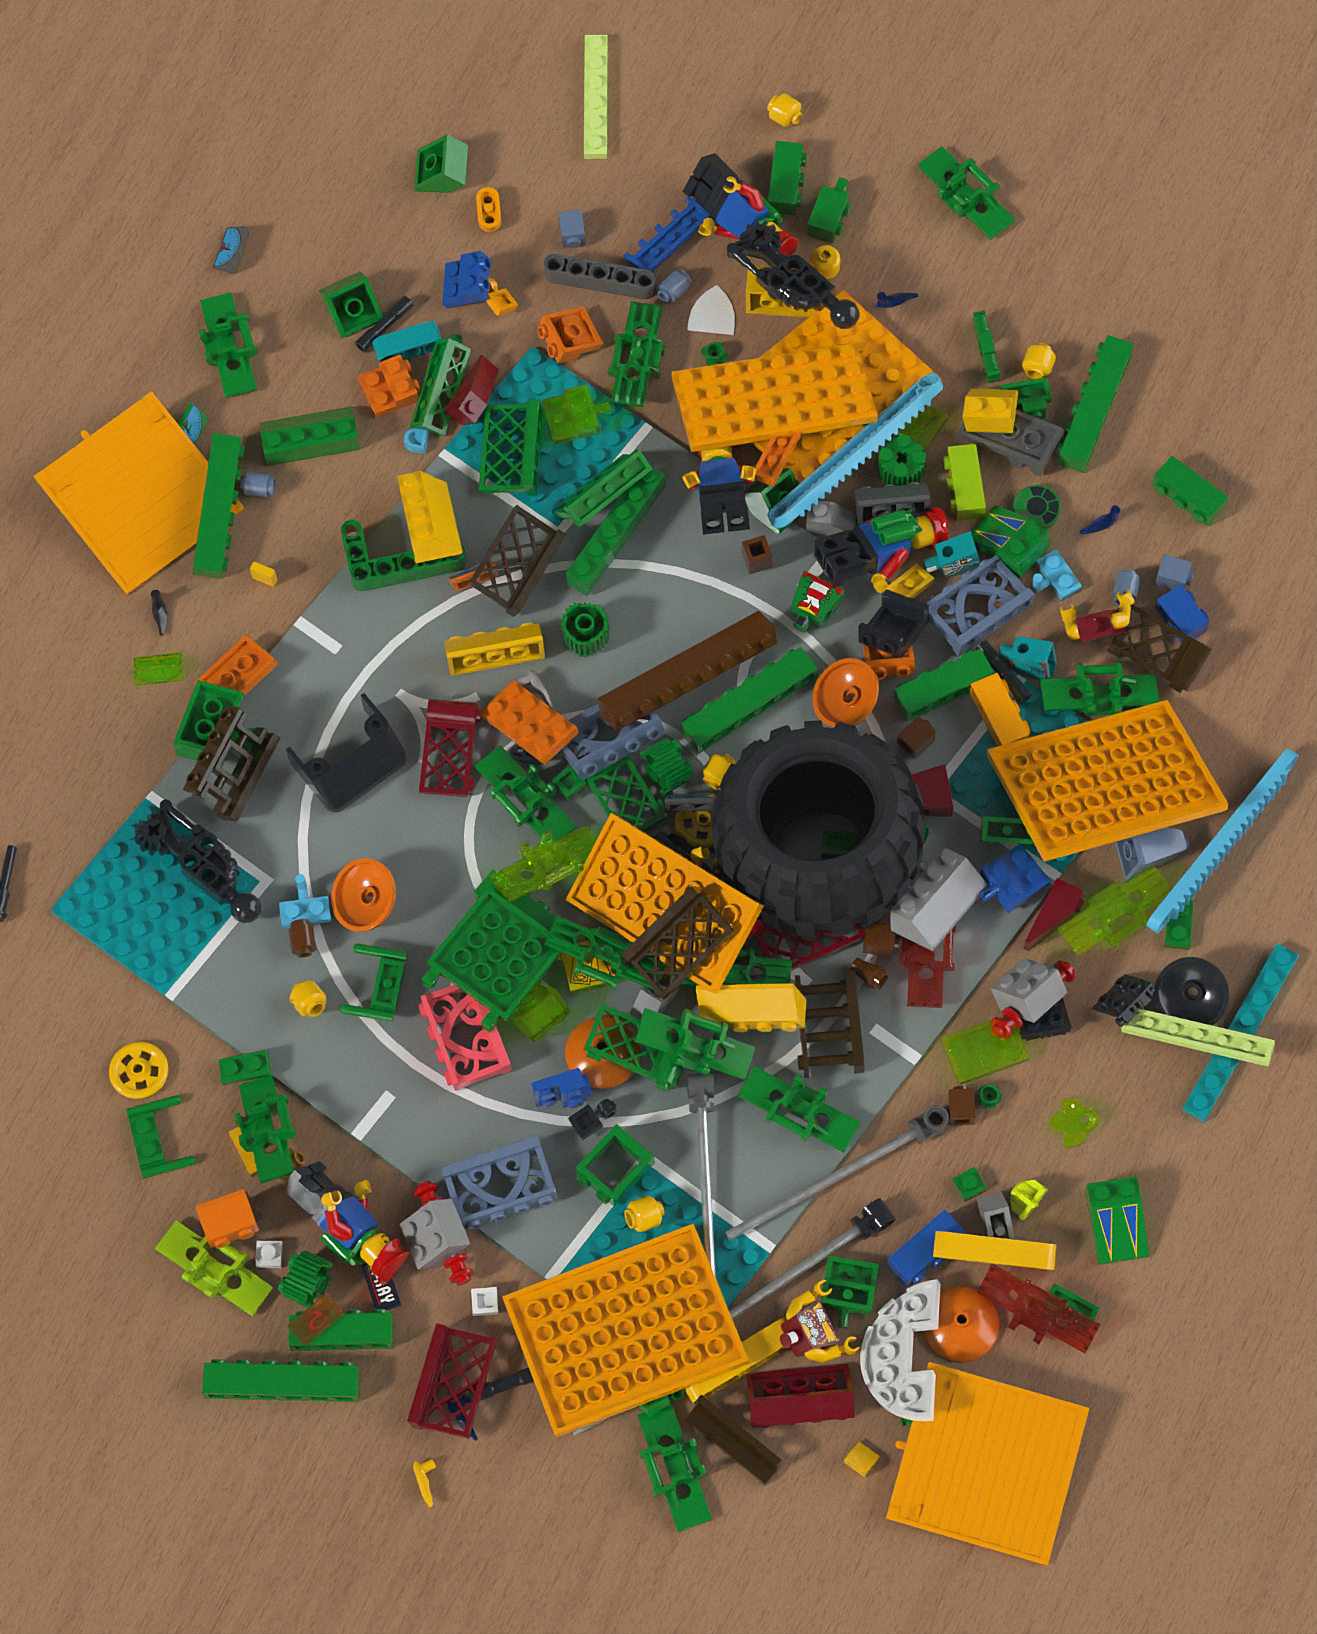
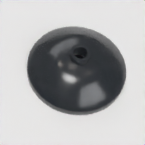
M1183 957L1169 963L1161 971L1155 982L1154 990L1156 993L1154 994V1001L1160 1014L1213 1026L1224 1015L1229 1003V986L1225 976L1217 966L1203 958ZM1189 988H1196L1198 994L1191 995L1189 993Z

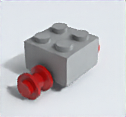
M1026 958L1019 961L991 987L1003 1016L1002 1018L994 1017L991 1020L993 1034L998 1038L1009 1039L1012 1036V1028L1020 1029L1023 1026L1022 1019L1033 1023L1068 993L1064 982L1071 983L1075 979V970L1068 962L1057 961L1054 964V968Z
M425 1181L419 1184L414 1192L415 1198H421L423 1205L399 1225L418 1270L436 1268L443 1265L444 1268L451 1269L450 1283H456L457 1286L464 1285L471 1281L474 1271L472 1268H466L464 1262L468 1259L467 1254L458 1253L470 1245L469 1239L452 1199L437 1198L435 1192L439 1189L438 1184Z

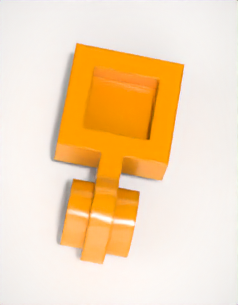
M489 278L486 302L497 317L516 311L518 304L507 289L498 290L497 282L493 278Z

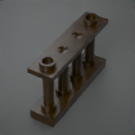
M855 970L845 971L844 980H840L838 983L801 986L800 975H795L794 985L802 995L841 992V995L846 994L847 1003H843V1006L806 1009L805 1019L843 1016L849 1020V1027H845V1030L806 1033L805 1028H799L802 1055H797L798 1070H803L804 1078H809V1067L848 1064L853 1066L854 1074L864 1073L865 1063ZM838 1040L851 1042L852 1051H847V1054L808 1057L807 1043Z

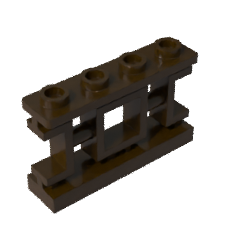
M229 706L221 712L219 721L215 729L210 733L204 750L198 755L194 769L187 776L183 790L187 793H192V796L195 798H204L208 792L218 800L213 811L217 813L219 818L225 821H238L280 737L275 733H268V730L263 727H256L252 733L242 725L248 714L243 712V709L240 707ZM233 730L239 734L236 742L229 739ZM247 741L253 744L249 753L243 749ZM228 751H231L240 758L232 774L221 768ZM211 772L217 776L214 784L207 781ZM225 782L232 786L227 795L221 791Z

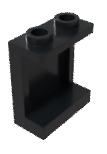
M886 589L882 594V606L868 624L861 623L858 626L859 643L902 658L929 623V605Z

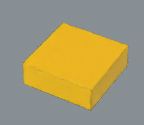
M253 562L250 567L252 578L274 587L277 582L275 570L258 562Z

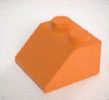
M244 1189L195 1206L211 1248H223L229 1245L232 1240L238 1238L241 1240L248 1239L255 1234L254 1232L259 1231Z

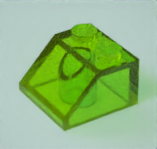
M540 980L508 1020L522 1036L534 1043L542 1039L555 1025L562 1023L566 1016L571 1013V1010L555 988Z

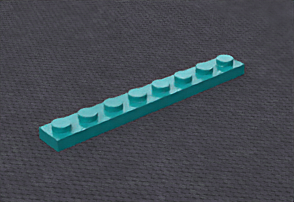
M1278 943L1276 944L1230 1024L1229 1030L1250 1035L1256 1033L1299 957L1297 953ZM1213 1054L1183 1106L1182 1111L1204 1123L1240 1060Z

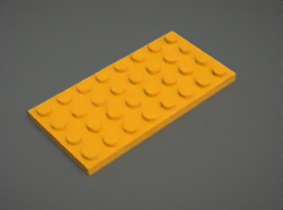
M856 342L672 371V381L691 452L770 440L772 436H777V438L793 436L795 432L807 434L878 421L877 411Z
M613 813L609 815L566 898L574 906L629 941L634 942L691 886L701 887L706 893V898L735 930L724 943L688 976L689 979L714 994L719 992L764 907L763 904ZM703 903L696 908L695 919H707V908ZM682 921L678 925L677 936L689 937L690 922ZM695 922L694 937H706L707 922ZM712 923L711 938H719L726 931L720 923ZM665 938L660 942V953L671 954L672 939ZM677 939V954H688L689 939ZM694 940L693 955H701L705 951L706 940ZM660 956V960L671 967V956ZM676 957V970L684 972L687 969L688 957Z

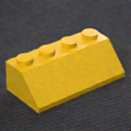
M422 471L398 475L397 478L415 562L420 563L463 554L447 482Z
M524 623L516 628L502 627L489 633L476 632L472 636L467 637L454 636L444 641L450 677L545 659L543 637L539 623Z
M793 983L722 985L717 994L711 993L700 985H696L700 1016L718 1023H728L727 1030L743 1033L747 1032L748 1029H757L761 1032L781 1029L793 1032L796 1031V1028H805L806 998Z

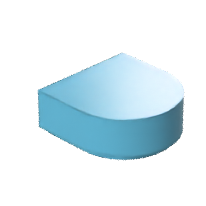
M418 428L409 429L404 435V445L407 450L425 454L430 431Z

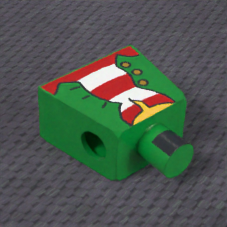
M804 570L791 604V613L797 616L793 626L801 632H806L810 623L817 627H822L844 601L845 590L840 587L834 588L831 583Z

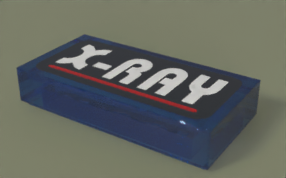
M367 1263L361 1265L375 1309H385L388 1311L402 1306L393 1279L382 1285L378 1282V1276L371 1272V1267Z

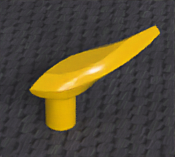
M432 1458L422 1464L418 1461H414L413 1464L418 1486L429 1507H432L433 1503L429 1489V1480L425 1473L436 1468Z

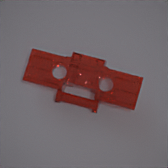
M956 925L943 939V961L934 960V950L931 951L901 936L902 952L899 955V963L901 966L908 968L907 1007L942 1008L943 971L955 970V963H953V937L956 932ZM923 968H928L933 972V976L928 980H924L919 976V971Z
M993 1263L977 1292L1014 1313L1008 1328L1015 1331L1021 1324L1035 1332L1033 1342L1040 1345L1046 1333H1049L1085 1354L1101 1325L1067 1306L1068 1300L1065 1298L1061 1300L1034 1285L1031 1279L1027 1278L1026 1281H1023ZM1014 1290L1018 1293L1017 1301L1012 1299L1010 1291ZM1059 1318L1067 1320L1068 1325L1063 1327L1056 1322Z

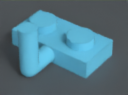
M1057 549L1036 561L1035 564L1043 576L1041 574L1033 576L1032 590L1034 592H1039L1051 586L1058 598L1063 601L1082 590V585Z
M296 875L295 881L299 900L279 902L282 929L290 928V923L298 919H307L310 921V925L332 922L328 896L309 898L304 875Z

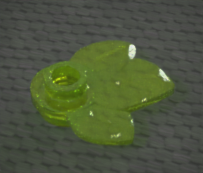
M1074 1098L1061 1100L1063 1111L1053 1115L1048 1125L1059 1133H1065L1064 1147L1073 1148L1085 1142L1088 1132L1093 1131L1097 1127L1099 1117L1094 1109L1084 1107L1079 1100ZM1088 1115L1090 1117L1089 1121L1082 1123V1117Z

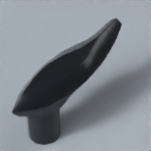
M153 590L151 591L152 613L159 628V635L163 636L167 624V610L160 591Z

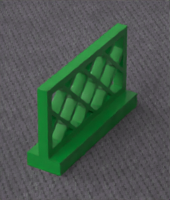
M539 399L530 400L529 404L486 406L479 478L480 493L527 492L528 496L538 494L544 409ZM518 411H526V417L520 423L512 418ZM492 412H502L505 415L496 424L491 420ZM510 420L515 427L505 434L500 427ZM521 430L525 434L524 439L515 444L510 438ZM498 431L503 438L493 445L489 441V437ZM508 441L514 448L504 456L498 449ZM496 452L501 459L491 466L487 463L488 458ZM520 452L523 455V459L514 466L509 459L515 453ZM506 462L512 469L502 477L496 470ZM493 473L500 479L493 486H485L486 479ZM515 473L521 477L520 485H510L507 480Z
M638 449L634 450L631 454H622L554 508L552 513L555 517L572 519L575 525L580 527L651 471L652 467Z

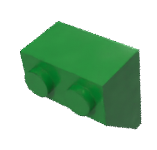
M447 134L418 149L414 190L417 192L451 193L464 186L466 181L468 144Z
M361 271L318 290L325 308L342 338L383 318L368 278Z
M784 468L774 487L756 481L744 491L745 500L751 514L775 533H781L800 517L797 516L791 523L782 528H774L767 517L770 509L799 485L791 468Z

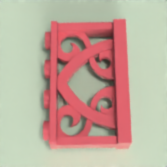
M451 985L435 992L421 995L422 1003L418 1007L422 1018H428L430 1026L426 1028L431 1041L436 1040L439 1048L435 1049L439 1063L444 1062L447 1068L443 1072L448 1086L453 1084L455 1091H458L463 1087L501 1073H509L512 1069L496 1026L490 1033L483 1029L475 1036L472 1044L473 1050L464 1048L450 1039L452 1029L459 1016L467 1024L479 1026L483 1025L481 1021L490 1012V1010L469 995H466L456 1003L452 996L463 993V991L455 985ZM438 1001H446L453 1006L452 1011L447 1007L441 1006L440 1008L444 1010V1014L441 1016L436 1015L433 1008ZM466 1009V1012L469 1014L471 1010H475L477 1015L471 1019L463 1012ZM436 1023L444 1024L441 1035ZM487 1040L488 1046H481V1051H478L479 1041ZM446 1049L456 1054L451 1058V1060L449 1059ZM469 1060L474 1061V1068L470 1074L460 1075L456 1072L455 1066L457 1063L462 1062L465 1070L469 1065ZM479 1061H498V1064L479 1070Z

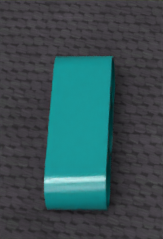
M428 321L379 336L373 340L372 345L378 362L397 355H401L402 359L405 360L433 352L436 340L442 339L437 323Z

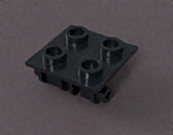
M1124 974L1115 981L1114 986L1107 993L1099 997L1098 1002L1092 1009L1116 1017L1115 1023L1120 1027L1127 1026L1135 1017L1134 1015L1139 1014L1138 1009L1143 1010L1144 1006L1154 998L1156 992L1151 987L1153 983Z
M1063 997L1034 1023L1022 1019L1023 1026L1019 1030V1036L1021 1040L1025 1039L1027 1042L1032 1039H1038V1034L1040 1039H1044V1033H1047L1048 1038H1051V1032L1052 1036L1066 1035V1032H1070L1072 1027Z

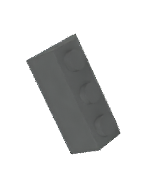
M911 482L902 486L888 484L880 488L866 486L855 490L857 525L865 524L870 519L901 509L905 511L910 510L914 518L919 517L922 512L930 510V493L927 484Z

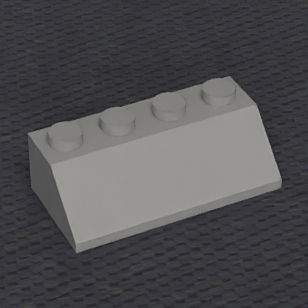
M945 848L901 900L891 909V931L933 951L980 897V892L986 890L987 883L966 857Z

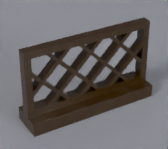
M515 505L468 584L507 609L506 613L512 617L516 616L521 612L567 534L559 529L557 531L520 506ZM517 513L525 518L527 527L516 529L514 517ZM540 528L548 533L544 541L536 542L532 529ZM528 530L531 543L520 545L517 532ZM512 533L515 546L504 548L502 537ZM532 547L534 558L524 561L521 549ZM516 550L519 563L508 565L505 552ZM501 553L504 566L492 568L491 555ZM520 566L522 578L512 581L509 568ZM505 569L508 582L496 584L493 571ZM489 572L492 585L483 586L476 581L480 574ZM509 585L511 596L506 601L499 596L498 587Z
M691 886L621 954L627 962L633 964L661 999L667 998L735 932L706 898V893L701 887ZM701 903L707 908V919H695L696 908ZM682 921L690 922L689 937L677 936L678 925ZM695 922H707L706 937H694ZM712 923H720L726 930L719 938H711ZM665 938L672 939L671 954L660 953V942ZM677 939H689L688 954H677ZM694 940H706L705 951L701 955H693ZM647 955L654 956V971L646 970L640 963ZM660 956H671L670 971H659ZM676 957H688L687 969L684 972H676ZM659 974H670V985L663 991L658 985Z

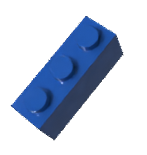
M945 1209L888 1258L887 1265L907 1287L912 1283L915 1285L920 1283L927 1274L925 1272L930 1267L937 1268L946 1259L933 1257L935 1231L965 1234V1230Z

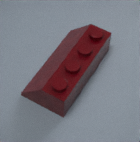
M848 1364L746 1373L752 1428L855 1418L853 1388Z

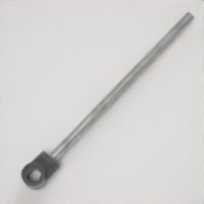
M713 1073L708 1075L687 1074L688 1099H694V1103L689 1104V1112L697 1114L704 1251L716 1278L707 1113L714 1111V1103L709 1102V1098H714Z
M930 1106L926 1109L925 1113L907 1123L909 1130L726 1231L728 1239L730 1241L913 1139L921 1144L932 1137L942 1135L948 1126V1112L941 1106ZM938 1117L942 1120V1123L933 1125L929 1119Z

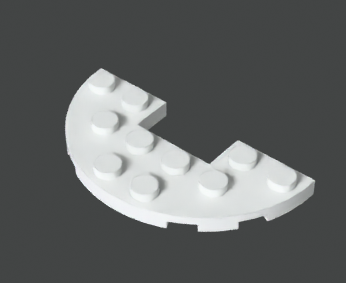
M938 1279L925 1281L906 1289L907 1292L896 1300L892 1298L878 1312L879 1316L872 1327H868L861 1346V1372L871 1394L889 1412L914 1421L934 1420L936 1374L933 1370L912 1372L914 1332L938 1329L941 1285Z

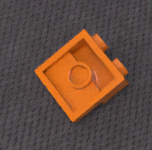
M584 306L543 315L538 325V335L541 339L546 340L548 354L551 358L555 357L557 363L576 360L580 354L599 350L603 346V342Z
M401 355L379 362L378 368L358 375V380L375 418L418 401V392L421 391L416 378L411 379L409 373L412 372L409 361L408 359L403 360Z
M862 644L864 662L874 670L878 680L897 675L899 678H906L910 674L915 673V658L912 645L904 656L899 658Z

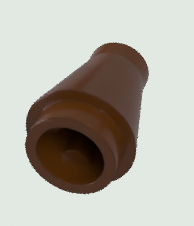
M856 958L850 968L851 971L855 970V974L871 989L876 988L880 990L889 977V973L885 971L884 967L860 958Z

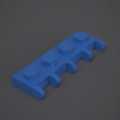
M687 197L685 202L689 206L681 213L675 209L672 210L670 214L674 219L665 228L657 224L654 229L658 234L648 243L641 239L638 244L642 249L634 256L628 252L623 255L624 259L634 268L649 270L653 273L698 231L704 219L711 218L710 213L705 211L693 198Z

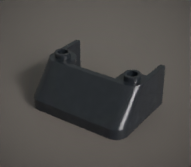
M365 693L360 696L363 709L369 716L365 721L364 729L370 740L333 767L323 758H313L304 764L290 747L286 749L290 765L322 804L331 812L344 810L400 769L406 762L405 749L387 719Z

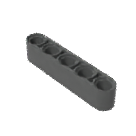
M550 254L544 259V275L546 280L551 283L639 299H650L656 292L655 275L649 270L560 254ZM558 267L557 270H551L550 268ZM575 271H581L580 274H573ZM597 275L604 276L602 278H596ZM626 279L627 281L619 282L618 280ZM648 283L650 285L642 286L641 284Z

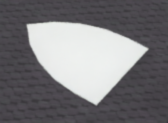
M718 285L706 291L696 301L690 313L687 330L734 335L735 313L727 295Z

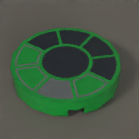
M1031 485L1020 490L1013 503V512L1033 519L1046 529L1055 524L1061 509L1060 500L1056 493L1042 485Z

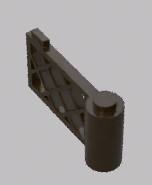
M1133 604L1130 605L1131 612L1133 610L1140 614L1142 624L1132 627L1126 626L1130 645L1118 647L1113 642L1119 634L1109 636L1105 643L1109 647L1107 652L1119 659L1124 655L1168 680L1170 682L1168 686L1179 693L1182 690L1188 691L1212 649ZM1144 617L1149 619L1150 621L1145 623ZM1158 624L1162 635L1149 639L1147 626ZM1143 628L1146 640L1133 643L1130 631ZM1165 629L1168 630V631H1170V632H1172V633L1166 634V633H1165ZM1177 635L1184 639L1179 648L1169 649L1167 638ZM1163 639L1166 652L1153 655L1151 643ZM1147 644L1150 656L1142 659L1136 657L1134 647ZM1131 649L1132 654L1125 650ZM1168 656L1169 665L1165 672L1157 669L1156 658ZM1151 660L1152 665L1146 663V661Z

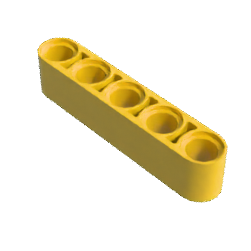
M935 1231L933 1257L1054 1270L1057 1245Z
M783 1317L742 1341L749 1364L684 1388L692 1403L696 1404V1400L700 1395L707 1399L743 1377L746 1373L753 1371L789 1349L784 1348L780 1342V1336L783 1334L781 1323L787 1320V1318Z

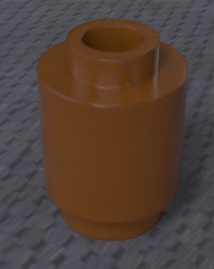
M307 919L292 921L288 929L292 954L297 955L299 958L311 956L312 952L316 950L313 926L310 925V921Z

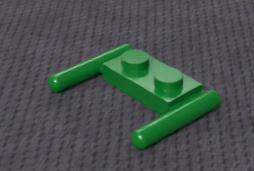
M357 943L353 947L355 953L381 957L371 1006L366 1008L342 1004L340 1012L347 1015L393 1022L408 952Z
M179 1095L126 1109L143 1179L196 1164V1158L193 1155L165 1162L153 1112L179 1105L181 1103Z

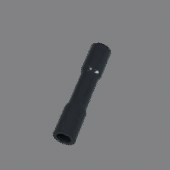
M403 296L378 323L368 329L355 342L358 349L365 353L372 346L374 339L381 336L414 306L412 301L408 297Z
M987 640L981 642L976 647V651L982 650L990 666L998 673L1001 679L1006 681L1011 693L1021 704L1025 703L1032 696L1031 692L1019 678L1015 677Z
M529 1367L493 1382H486L480 1401L511 1388L534 1382ZM470 1389L468 1390V1393L471 1402H473L474 1395Z

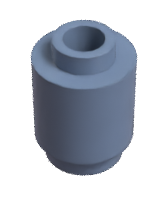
M682 269L673 271L657 286L658 296L664 302L674 303L689 289V285L692 283L690 276Z
M247 471L246 476L241 477L240 489L244 490V494L249 496H274L276 477H272L267 473Z
M1124 569L1122 572L1117 573L1113 591L1115 604L1120 605L1116 596L1117 592L1120 591L1123 595L1127 592V589H1130L1136 601L1140 576L1135 571Z

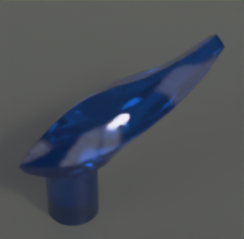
M879 292L877 294L878 302L875 307L890 308L919 296L918 293H895L886 296L884 292Z
M1116 505L1112 506L1109 513L1095 519L1089 526L1080 530V534L1098 532L1113 525L1119 517L1120 508Z
M465 1395L459 1398L463 1407L470 1403ZM450 1401L447 1403L451 1414L460 1410L457 1402L453 1403ZM462 1414L455 1418V1420L464 1431L467 1420ZM472 1427L470 1437L477 1441V1435Z

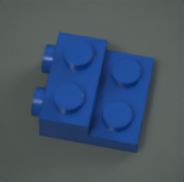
M482 251L462 254L460 260L445 263L442 305L447 309L487 300L491 262L490 258Z
M580 1068L531 1083L536 1107L541 1105L542 1107H549L557 1102L556 1100L561 1099L563 1108L569 1107L572 1109L583 1105L584 1101H587V1097L592 1096L588 1077L586 1074H581Z

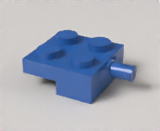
M1020 843L982 867L980 876L987 883L988 888L980 892V896L983 898V901H987L995 896L1007 912L1010 913L1028 902L1032 895L1047 887L1051 880Z

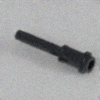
M13 845L7 846L0 877V923L7 918V913L5 912L10 896L8 887L17 847Z

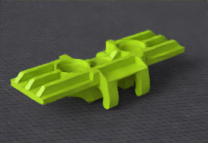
M176 1220L155 1247V1250L184 1269L186 1272L183 1273L182 1279L204 1292L205 1295L214 1299L219 1294L253 1317L274 1288L243 1266L249 1255L246 1252L241 1253L231 1245L217 1248L235 1261L232 1266L223 1265L207 1252L210 1249V1245L206 1235L202 1238ZM192 1248L199 1249V1253L194 1257L193 1261H190L187 1258L188 1251ZM233 1276H238L242 1280L240 1287L237 1289H231L227 1285L228 1280Z

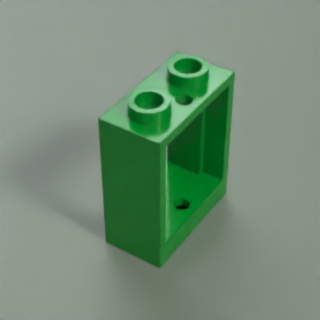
M616 1124L576 1167V1174L578 1176L576 1179L585 1188L590 1186L597 1192L595 1194L602 1203L607 1204L609 1202L615 1207L655 1163L654 1156ZM614 1141L638 1161L639 1164L614 1191H611L587 1169Z

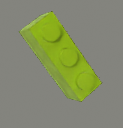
M976 444L949 446L947 448V456H943L944 470H949L950 477H946L947 490L952 491L953 496L950 499L951 513H955L956 521L984 518L986 505Z

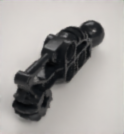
M756 220L754 226L747 224L746 231L740 234V240L727 245V256L735 259L744 268L750 270L756 276V282L767 291L771 298L781 302L784 301L786 306L791 305L797 311L804 309V312H808L812 308L821 311L826 307L830 310V319L834 326L840 329H849L855 326L859 320L860 313L856 304L849 299L839 300L836 298L835 286L799 255L787 257L779 251L781 248L779 241L780 233L776 231L774 224L768 226L766 220L763 224H759ZM746 256L762 259L772 268L758 269ZM791 268H797V269H799V270L794 272V271H791L790 269H791ZM774 283H781L782 285H781V286H774L773 284H774ZM808 283H814V284H816V285H815V286H808V285H806V284H808Z
M168 799L160 802L157 814H148V821H139L140 827L134 830L136 835L135 842L137 845H140V850L143 853L148 851L149 855L153 856L155 851H158L160 855L170 851L179 859L182 873L187 879L221 906L225 901L230 904L231 915L236 921L251 923L258 918L261 912L260 900L249 892L238 893L236 891V877L240 874L239 868L236 867L237 861L235 858H231V852L225 849V846L217 840L213 833L207 831L201 825L191 823L186 819V816L172 806L171 801ZM168 815L191 831V844L186 843L173 832ZM206 844L213 845L210 849H203V846ZM188 862H197L196 865L192 867L186 866ZM207 876L215 877L212 881H204Z

